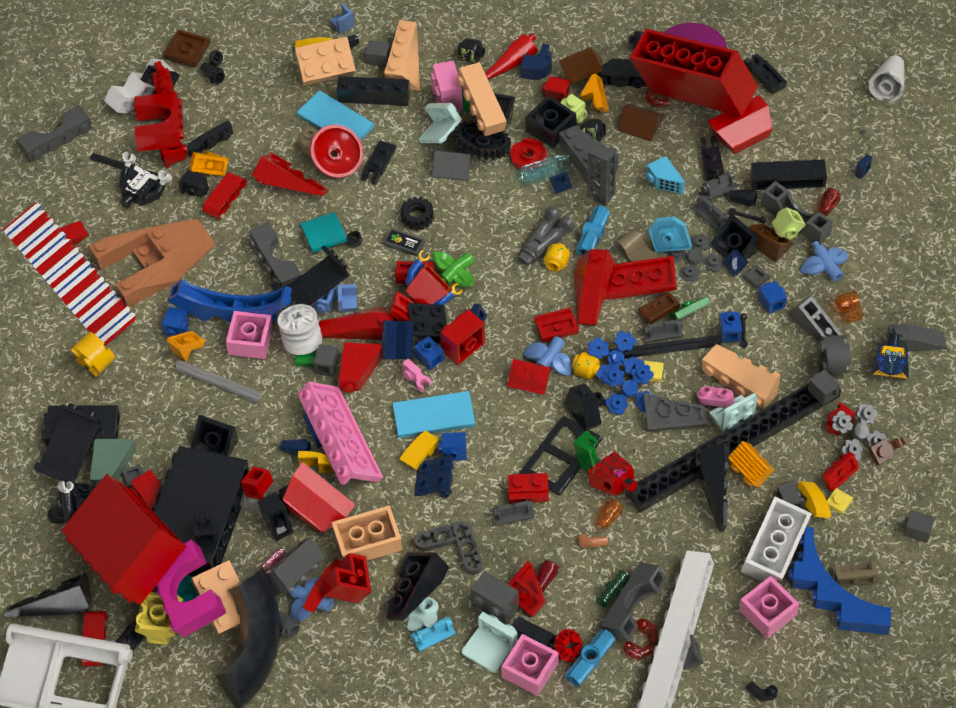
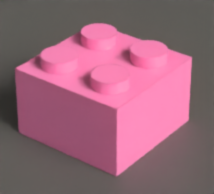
M454 61L434 64L433 72L430 74L432 83H434L431 84L433 95L436 94L437 96L435 97L436 103H452L456 107V111L462 110V86H459L457 81L458 73Z
M234 311L226 340L228 355L266 359L273 332L271 315Z
M770 576L740 599L739 611L768 639L797 616L799 603Z
M522 634L501 666L502 678L539 696L558 665L559 652Z

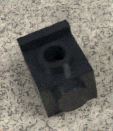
M187 170L178 182L180 193L184 194L187 192V194L193 197L198 196L201 198L209 190L207 177Z

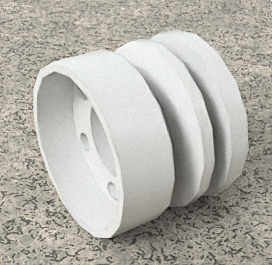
M299 304L287 307L278 316L277 323L283 346L290 354L305 355L311 353L322 343L323 337L317 313L309 305Z

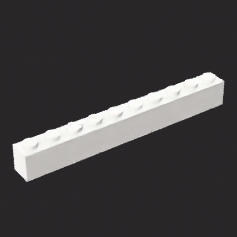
M686 551L685 558L681 560V571L675 580L676 587L674 593H671L670 607L665 612V623L659 631L658 646L656 645L654 648V659L648 667L647 682L643 684V695L637 703V708L672 707L688 648L691 644L690 635L694 634L714 567L710 553Z

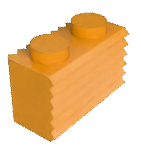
M744 441L729 456L730 467L735 472H740L744 476L742 478L743 481L750 487L752 485L760 487L775 471L750 443Z

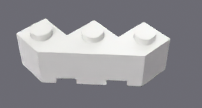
M150 59L146 65L147 68L148 65H154L155 62L161 61L164 68H168L169 71H175L163 60ZM131 72L124 87L111 86L104 101L118 113H129L134 109V96L154 94V86L140 80L144 72Z

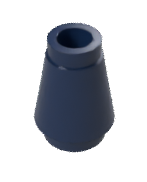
M306 439L282 440L280 448L282 452L298 457V451H311V443Z

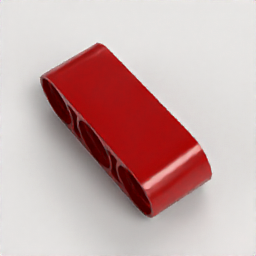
M228 172L206 199L202 211L217 219H221V215L225 214L230 208L231 202L235 201L241 194L242 188L246 187L247 180Z
M86 611L84 613L83 637L100 640L106 639V611ZM82 659L83 667L105 665V663Z

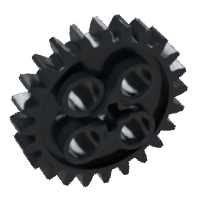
M469 120V123L463 121V124L459 123L458 126H455L452 136L453 141L456 142L455 146H460L459 150H465V154L471 153L472 157L477 155L479 159L481 156L486 160L488 157L493 160L495 157L501 159V156L505 157L508 154L511 146V138L504 131L484 136L482 130L478 129L477 120L476 122Z

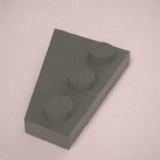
M643 393L648 432L706 427L704 405L685 401L678 402L669 400L666 397L659 398Z

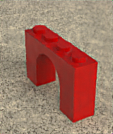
M177 92L134 96L137 121L165 119V121L158 124L135 126V140L138 152L181 147V139H184L182 98H178Z

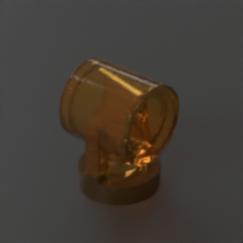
M856 291L836 296L839 312L846 313L844 318L847 323L859 321L863 318L864 314L860 309V298Z

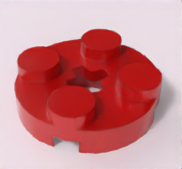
M522 139V142L518 144L516 142L511 148L510 158L512 165L522 171H538L546 162V148L536 139Z

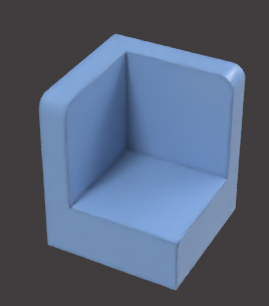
M345 4L341 5L342 14L330 19V23L339 34L354 27L353 13Z
M356 284L337 285L338 312L357 311Z

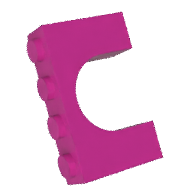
M193 540L184 543L187 547L158 582V588L156 589L159 597L164 601L163 609L171 619V622H169L171 629L174 633H179L183 637L226 614L220 596L212 589L191 601H178L177 589L181 580L189 573L206 564L201 548Z

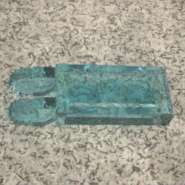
M569 154L550 157L520 167L524 185L527 186L556 176L559 173L572 170V165H564L559 168L557 166V162L568 160Z

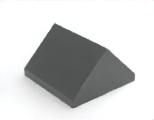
M437 148L434 151L432 177L468 181L473 160L471 153L465 154V150Z

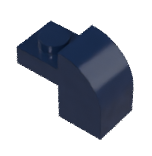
M542 44L539 56L524 54L520 66V78L539 80L551 73L552 52H550V45Z

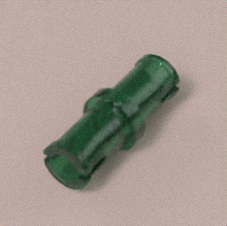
M619 570L612 581L606 583L605 589L596 598L600 606L606 608L614 596L619 595L620 589L630 578L628 573L624 570Z

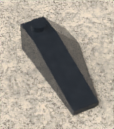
M728 443L700 449L698 455L694 457V467L697 468L698 478L719 532H724L727 527L728 501L724 499V496L727 494L728 481L724 480V477L726 476V469H729Z
M407 552L398 568L399 580L394 584L396 592L395 596L390 600L386 616L388 620L403 621L442 583L450 567L436 552Z
M86 573L61 582L62 585L54 591L50 588L43 590L44 592L40 593L36 599L34 596H30L8 606L4 612L5 617L66 615L75 612L81 614L87 611L92 598Z

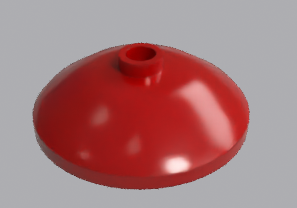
M328 125L314 135L310 144V156L315 167L324 175L332 178H344L353 174L361 165L363 146L359 137L351 129L342 125ZM331 152H334L336 157H332Z

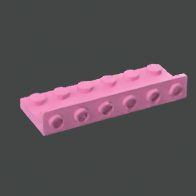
M308 381L297 395L340 484L345 485L351 478L373 482L381 481L384 477L340 388Z

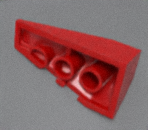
M273 152L260 158L252 174L256 181L263 185L267 184L320 196L327 194L329 191L314 179H305L304 172L301 170L289 168L292 164Z
M590 249L578 259L574 272L578 324L597 325L615 263L609 250Z
M376 307L319 321V327L323 338L382 340L383 320L395 321V318L389 315L391 308Z

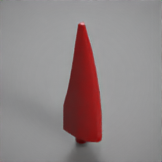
M524 33L516 39L499 60L485 72L487 79L494 78L521 64L524 54H536L538 49L533 43L536 36L533 33L529 36Z

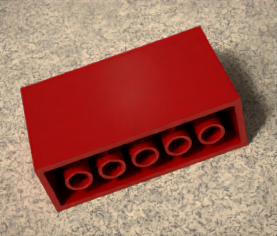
M651 29L644 30L629 57L652 93L741 117L758 88L738 51Z
M107 473L61 530L67 536L65 540L74 546L73 549L83 556L82 559L86 563L92 565L90 568L100 575L99 578L104 583L109 585V590L116 595L121 593L125 600L130 603L134 601L139 605L143 603L187 547L132 489Z

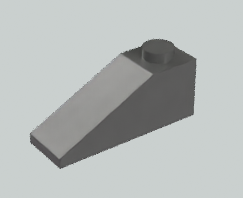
M812 296L802 300L789 311L797 323L818 341H820L821 337L842 335Z
M911 324L889 325L887 343L889 333L900 334L899 346L907 347L908 352L947 349L944 332Z

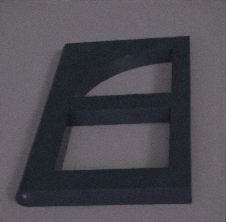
M564 415L520 471V474L537 473L531 470V468L544 451L569 464L570 466L557 483L548 479V490L559 496L581 469L577 456L575 458L550 443L564 426L571 430L576 438L586 431L580 424ZM587 430L592 436L597 438L598 444H594L596 449L603 438L591 430Z

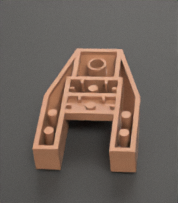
M193 219L105 237L89 245L92 259L100 270L131 254H134L144 269L115 284L118 296L125 305L131 307L175 284L216 243L199 220Z

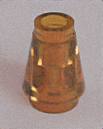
M610 498L609 501L605 502L597 524L608 529L623 513L622 509L624 506L617 500Z

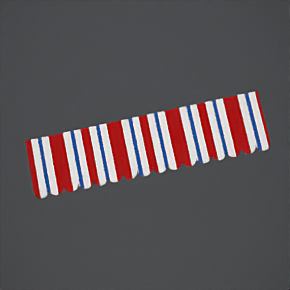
M34 203L7 225L3 231L85 328L99 337L105 343L104 346H106L136 320V315L129 313V306L123 305L121 298H116V291L110 290L108 283H103L104 278L102 276H96L97 270L90 268L91 263L84 261L85 256L81 253L77 254L78 248L76 246L71 247L72 241L65 239L66 234L59 232L60 228L58 225H52L53 219L47 217L45 210L40 211L41 205L39 203Z

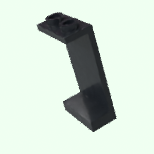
M325 245L321 248L326 258L288 285L292 291L290 295L291 302L287 307L299 304L310 306L349 277L346 270L348 268L347 264L342 258L338 259L339 257L333 249L329 250ZM277 281L270 285L273 291L282 288Z
M69 403L68 406L61 405V408L64 409L41 462H36L34 470L65 483L69 481L75 483L102 421L97 418L98 414L88 410L86 413L79 411L80 407Z
M61 405L48 406L47 413H44V425L46 426L45 430H42L41 436L42 441H45L46 447L64 410L61 408ZM76 405L80 407L79 411L86 413L88 410L98 414L97 418L102 421L93 441L95 439H118L120 422L118 405Z

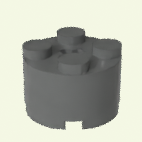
M846 335L821 337L820 341H816L817 352H820V360H818L819 372L824 369L830 375L847 374L850 372L847 366L851 365L849 343L845 344L844 339H847Z

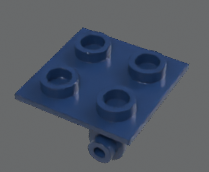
M453 455L425 460L419 465L414 496L440 492L442 497H449L452 491L450 486L453 478L452 469L454 468Z

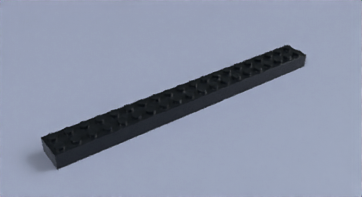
M808 383L638 481L637 487L633 492L626 490V496L641 513L699 479L697 468L694 467V457L698 455L700 449L728 443V456H730L742 441L750 443L754 447L820 409L823 405L808 391ZM839 388L838 396L835 397L834 399H832L831 401H829L828 403H830V402H832L833 400H835V399H837V398L840 397V394H841V389H840V388Z

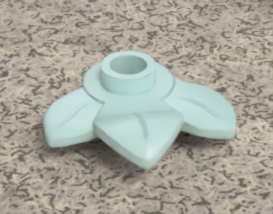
M427 597L408 616L410 619L407 629L409 631H417L423 626L426 628L433 627L438 619L436 614L439 609L438 603L434 599Z

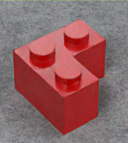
M349 553L336 564V567L321 578L324 597L359 603L371 593L366 556Z

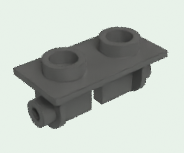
M726 172L718 176V183L715 178L704 182L701 186L702 191L698 193L699 195L706 196L708 200H713L717 196L739 187V185L733 182V179H735L734 173Z
M700 195L697 198L698 204L692 207V209L717 231L720 230L728 217L711 203L706 196Z
M678 318L664 323H648L647 326H642L646 343L684 336L682 331L683 323Z
M526 499L524 502L493 507L492 512L496 526L535 518L532 500L528 501Z

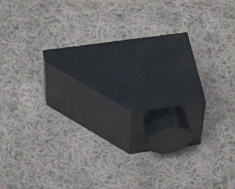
M586 383L571 387L563 403L585 430L601 425L596 395Z
M275 492L257 501L261 514L276 542L294 533L286 506Z

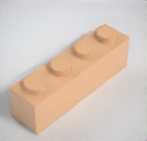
M399 20L384 73L385 78L409 80L410 89L420 91L417 22Z
M480 62L461 67L457 81L459 86H462L464 89L463 94L465 100L470 103L472 115L477 118L478 129L482 130L484 136L505 131L506 119Z
M716 344L702 359L701 369L707 376H713L718 379L721 385L732 388L738 396L743 395L746 398L755 393L757 395L756 407L765 409L778 394L779 373H769L767 368L762 365L759 367L754 366L751 360L747 358L739 359L736 353Z

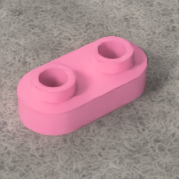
M704 386L697 392L698 402L702 405L728 407L735 401L733 391L726 388Z

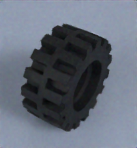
M413 197L412 200L409 198L407 202H403V206L401 205V221L405 227L408 226L410 230L415 228V231H418V228L424 230V227H429V223L432 224L434 219L433 206L426 198L424 200L422 197H419V199ZM415 210H420L424 212V214L419 217H413L410 215V213Z

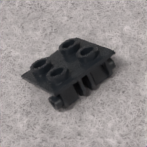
M408 303L409 321H413L412 335L430 336L434 342L439 343L441 331L447 325L445 306Z

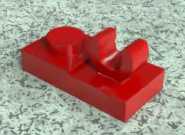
M847 452L845 455H840V460L832 462L833 465L821 475L829 491L833 492L859 469L854 453Z

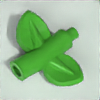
M435 251L432 253L436 268L443 272L440 274V277L447 285L453 281L458 283L456 285L458 287L473 286L474 276L468 270H465L475 262L471 254L466 252L454 260L451 255L445 252Z

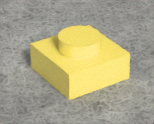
M645 361V365H649L650 370L654 374L653 378L649 381L661 382L664 363Z
M836 488L827 502L829 508L843 515L853 501V497Z

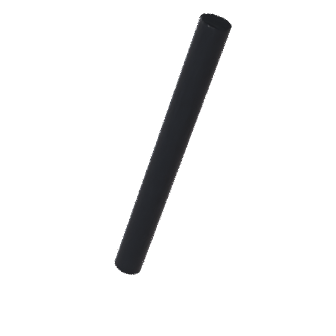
M95 153L91 155V160L122 169L123 165H125L124 162ZM146 170L147 172L158 177V173Z

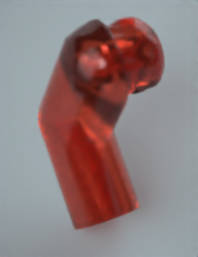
M654 90L646 91L645 99L653 107H669V98H658Z
M638 619L636 622L637 628L648 636L649 646L658 645L657 626L646 619Z
M629 641L623 645L624 652L636 660L650 656L654 652L652 644L641 648Z

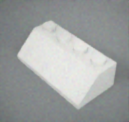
M774 497L741 572L757 580H766L770 576L775 580H782L812 513Z

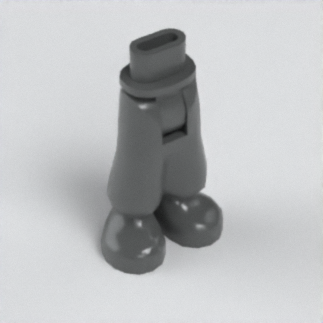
M547 207L544 212L546 221H541L537 225L532 235L521 248V253L517 256V259L526 266H529L531 262H536L547 251L548 246L556 244L561 240L563 234L574 230L575 224L569 217L563 216L560 219V214L555 208Z

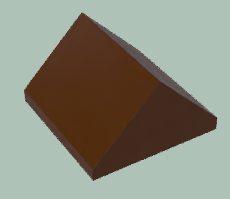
M592 47L559 60L567 80H570V84L603 71L602 59Z
M627 104L624 106L618 131L652 141L664 114L634 104Z
M754 224L749 227L759 236L758 251L775 262L793 246L792 242L784 237H779L766 224Z

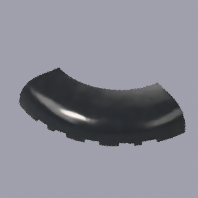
M263 567L258 568L229 589L238 615H240L241 627H239L237 649L234 655L215 677L236 708H243L262 688L273 668L280 642L281 628L278 602L271 581Z

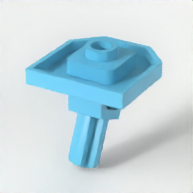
M674 216L656 218L649 227V233L656 253L692 248L686 224Z

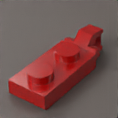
M161 61L155 62L156 72L151 74L155 94L174 92L170 71L168 68H164Z

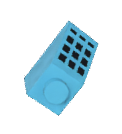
M666 156L647 164L646 178L656 189L679 194L684 193L685 181Z

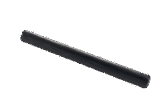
M719 335L644 344L633 346L631 351L625 350L622 353L625 358L709 348L714 347L716 344L720 346L721 339ZM617 348L609 349V353H610L611 351H613V350H618V349H617Z

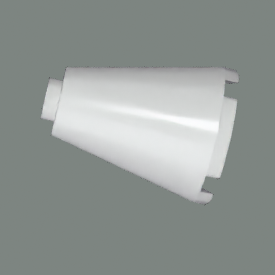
M890 56L871 76L869 90L878 100L883 101L882 98L890 99L889 102H893L903 95L905 88L903 59L899 56Z

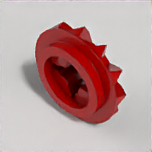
M564 629L556 636L555 651L559 652L561 660L575 662V658L580 656L579 652L583 649L582 643L584 641L580 639V634L576 633L574 629ZM574 643L571 648H565L567 644Z

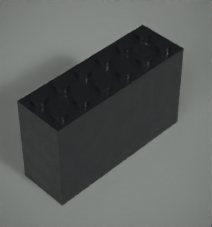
M179 446L177 453L173 454L172 467L167 470L166 483L160 488V498L158 503L154 504L153 512L183 543L193 540L197 544L193 514H199L203 511L214 512L216 519L218 543L198 545L202 550L206 564L188 575L195 577L222 564L246 496L240 482L250 471L248 460Z

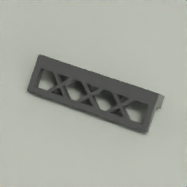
M610 146L605 154L590 149L588 152L587 197L605 206L616 194V148Z

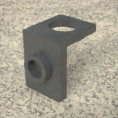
M693 634L690 635L692 647L688 648L683 670L703 664L701 648Z

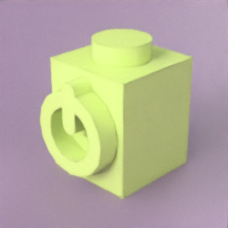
M573 94L561 101V104L576 113V123L580 124L587 116L585 102Z
M789 208L780 210L776 214V218L771 222L775 228V233L779 237L790 240L806 225L799 212Z

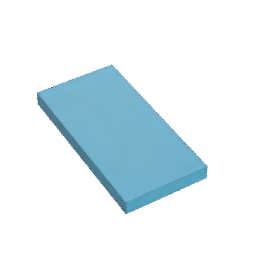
M320 90L297 111L298 117L319 130L328 125H342L351 129L359 137L360 141L374 128V123Z
M469 391L393 403L398 438L418 436L424 431L437 433L476 426Z

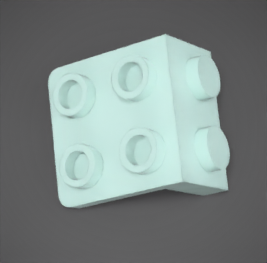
M428 103L425 110L434 122L419 137L418 141L427 144L443 143L451 131L455 129V126H458V123L462 120L456 111V107L452 103Z
M753 393L746 398L740 395L735 398L732 405L718 407L711 411L709 417L723 433L755 415L757 395Z
M482 612L478 617L479 627L462 649V655L488 671L496 673L517 643L518 635L513 626L505 625L496 616Z

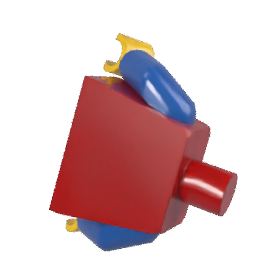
M421 250L417 255L418 259L413 262L407 273L405 281L407 285L406 292L409 294L407 298L419 304L445 305L454 298V295L461 294L462 289L455 292L454 288L458 283L451 284L449 287L427 263L423 265V262L430 258V254L426 259H423L421 253L424 250Z

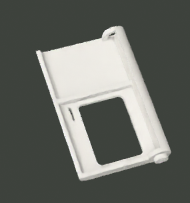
M11 623L6 633V642L9 644V648L0 676L1 706L12 708H116L127 664L131 661L133 655L129 645ZM65 657L100 662L117 667L109 699L105 705L55 696V688Z

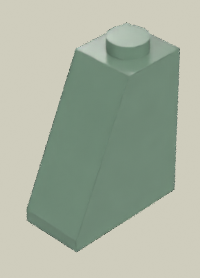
M95 439L90 482L94 488L106 473L116 480L119 479L122 470L126 468L136 452L134 439Z

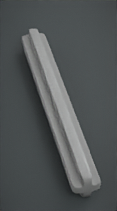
M178 360L175 365L176 371L258 403L262 398V393L182 360Z

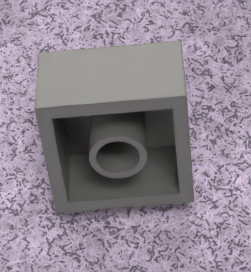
M484 571L471 588L472 609L478 615L482 612L488 615L492 614L503 624H509L519 610V591Z

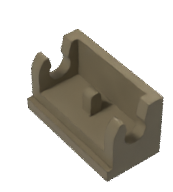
M874 559L870 560L868 564L839 567L838 563H834V566H832L834 581L841 587L877 583L878 571Z

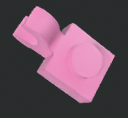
M407 359L402 363L404 377L409 381H414L420 392L424 391L422 383L431 386L430 378L423 375L421 369L412 361Z

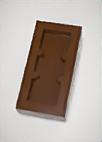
M667 292L639 308L638 314L647 323L652 324L680 308V303Z

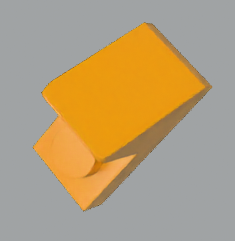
M592 74L580 94V98L585 101L592 99L595 109L602 113L608 112L609 108L602 78L597 74Z
M204 151V153L193 152L189 170L225 176L229 159L209 151Z
M193 331L167 338V343L172 353L187 362L191 350L203 347L206 341Z

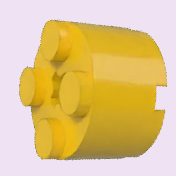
M92 332L85 334L70 349V352L76 357V362L82 367L88 366V371L94 377L102 373L116 358L110 348L107 349L104 346L105 343Z

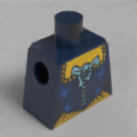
M889 333L888 345L879 344L871 374L909 379L908 348L899 346L900 334Z

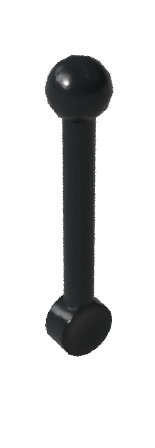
M734 208L729 209V215L757 220L762 224L766 222L765 217H756L737 212Z
M743 313L740 315L742 320V341L740 346L746 348L748 346L745 325L747 315Z

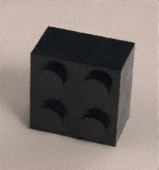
M549 95L525 117L526 131L551 148H554L559 143L560 132L576 126V113Z

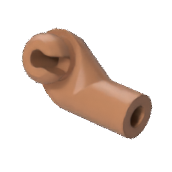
M581 534L577 538L578 545L581 548L608 545L607 536L588 538L586 534Z

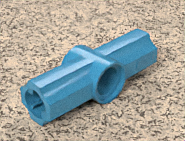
M600 205L595 207L589 221L585 222L582 237L576 248V253L580 256L590 249H595L597 242H600L599 239L604 234L605 225L610 216V211L606 207Z
M601 629L591 643L582 649L579 658L565 674V678L569 683L580 687L593 669L599 666L601 659L616 641L611 632ZM588 656H593V657H595V658L592 659V660H589V659H587L586 657H588Z

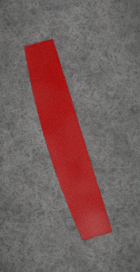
M335 558L320 576L303 606L304 609L314 613L324 598L321 578L336 567L340 560Z

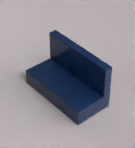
M383 320L382 359L412 360L413 321Z

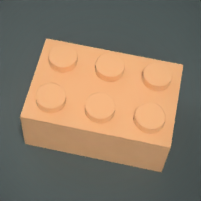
M347 37L295 48V56L303 86L338 79V76L348 77L355 75V67Z
M390 505L332 522L333 534L341 559L347 554L352 553L366 556L368 561L402 551L401 537Z
M230 560L191 579V583L198 596L212 589L222 600L226 614L211 622L217 635L241 624L240 615H238L236 605L229 592L231 587L240 582Z

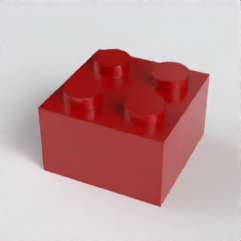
M469 309L459 314L451 324L444 326L441 331V346L444 354L457 366L485 344L484 322Z

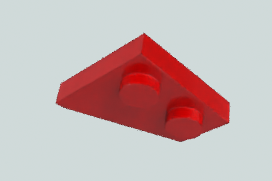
M527 560L508 585L519 591V606L530 616L534 617L547 601L534 567Z

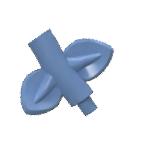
M818 241L813 242L812 247L814 248L813 253L815 256H811L804 261L800 272L807 275H816L824 271L833 282L841 279L844 274L837 265L847 261L848 253L837 247H832L827 251L825 246L820 245Z
M553 337L548 347L546 344L536 342L529 345L523 352L525 358L537 361L535 364L551 366L553 370L565 376H570L572 373L570 358L566 354L560 353L565 345L560 337Z
M320 576L307 580L304 587L296 585V588L289 593L292 594V598L296 599L291 606L290 615L298 623L312 613L304 609L303 606ZM324 597L317 609L329 612L333 607L334 599Z

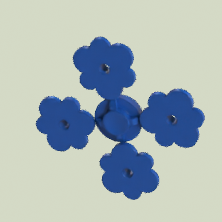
M619 331L617 333L614 343L617 345L618 350H613L610 353L607 348L608 343L601 338L596 337L593 341L589 342L588 354L590 356H596V358L601 359L602 356L608 355L609 364L607 366L601 365L600 370L596 373V376L601 379L603 384H606L603 381L604 371L606 368H611L612 365L619 367L623 364L625 373L630 374L632 378L634 376L631 374V371L635 368V365L637 363L645 365L643 360H637L636 357L625 360L622 352L625 350L631 351L636 344V339L631 337L632 334L630 332L624 333Z
M637 363L635 369L631 371V374L634 376L633 380L625 382L623 378L624 371L620 370L617 365L606 368L603 381L609 383L611 387L622 385L621 391L623 393L619 395L613 393L611 398L606 400V406L610 407L609 411L622 415L628 407V403L625 402L626 396H635L637 400L635 406L640 407V410L645 412L643 393H638L637 384L641 382L647 384L653 378L654 374L650 370V366Z

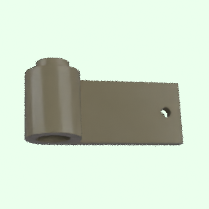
M633 228L615 241L618 249L631 262L659 258L645 245V236L640 229L636 230Z

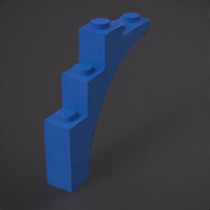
M181 279L171 287L168 302L183 310H187L188 313L203 321L218 316L231 323L234 311L271 315L273 323L276 319V313L290 304L292 289L284 286L276 291L265 294L232 295L207 290Z
M806 527L799 541V546H803V552L799 551L798 561H794L793 569L789 568L788 580L792 581V588L812 590V601H815V609L836 611L835 622H839V630L889 635L891 608L859 599L834 581L824 568L817 554L814 543V528Z

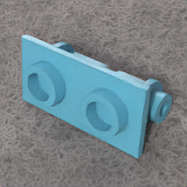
M444 617L437 621L433 627H425L411 634L410 637L419 652L456 634L452 627L451 619Z

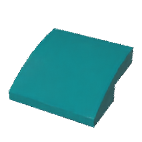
M335 212L300 223L302 232L313 253L322 250L321 247L324 245L329 248L347 242V237Z

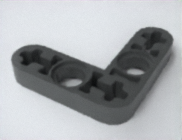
M456 522L420 532L415 536V547L422 552L456 543L465 570L472 575L479 574L482 571V558L471 526L467 522ZM460 528L465 530V539H463L461 532H459ZM441 533L449 536L444 541L439 540L437 537ZM433 535H434V541H435V543H433V541H432V539H431V536H433ZM421 539H425V541H427V544L423 545V543H421ZM465 545L473 546L471 552H465L462 548ZM471 557H473L474 563L477 564L476 568L471 566Z

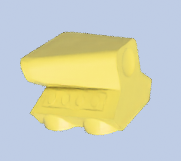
M150 592L140 605L139 614L136 617L135 632L146 636L148 643L168 645L171 637L175 636L176 633L170 627L169 622H171V619L163 609L164 601L157 592ZM177 595L178 601L183 602V599Z

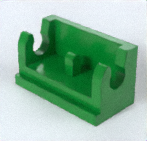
M586 430L573 442L581 468L588 473V470L601 460L598 459L594 444H598L597 438Z

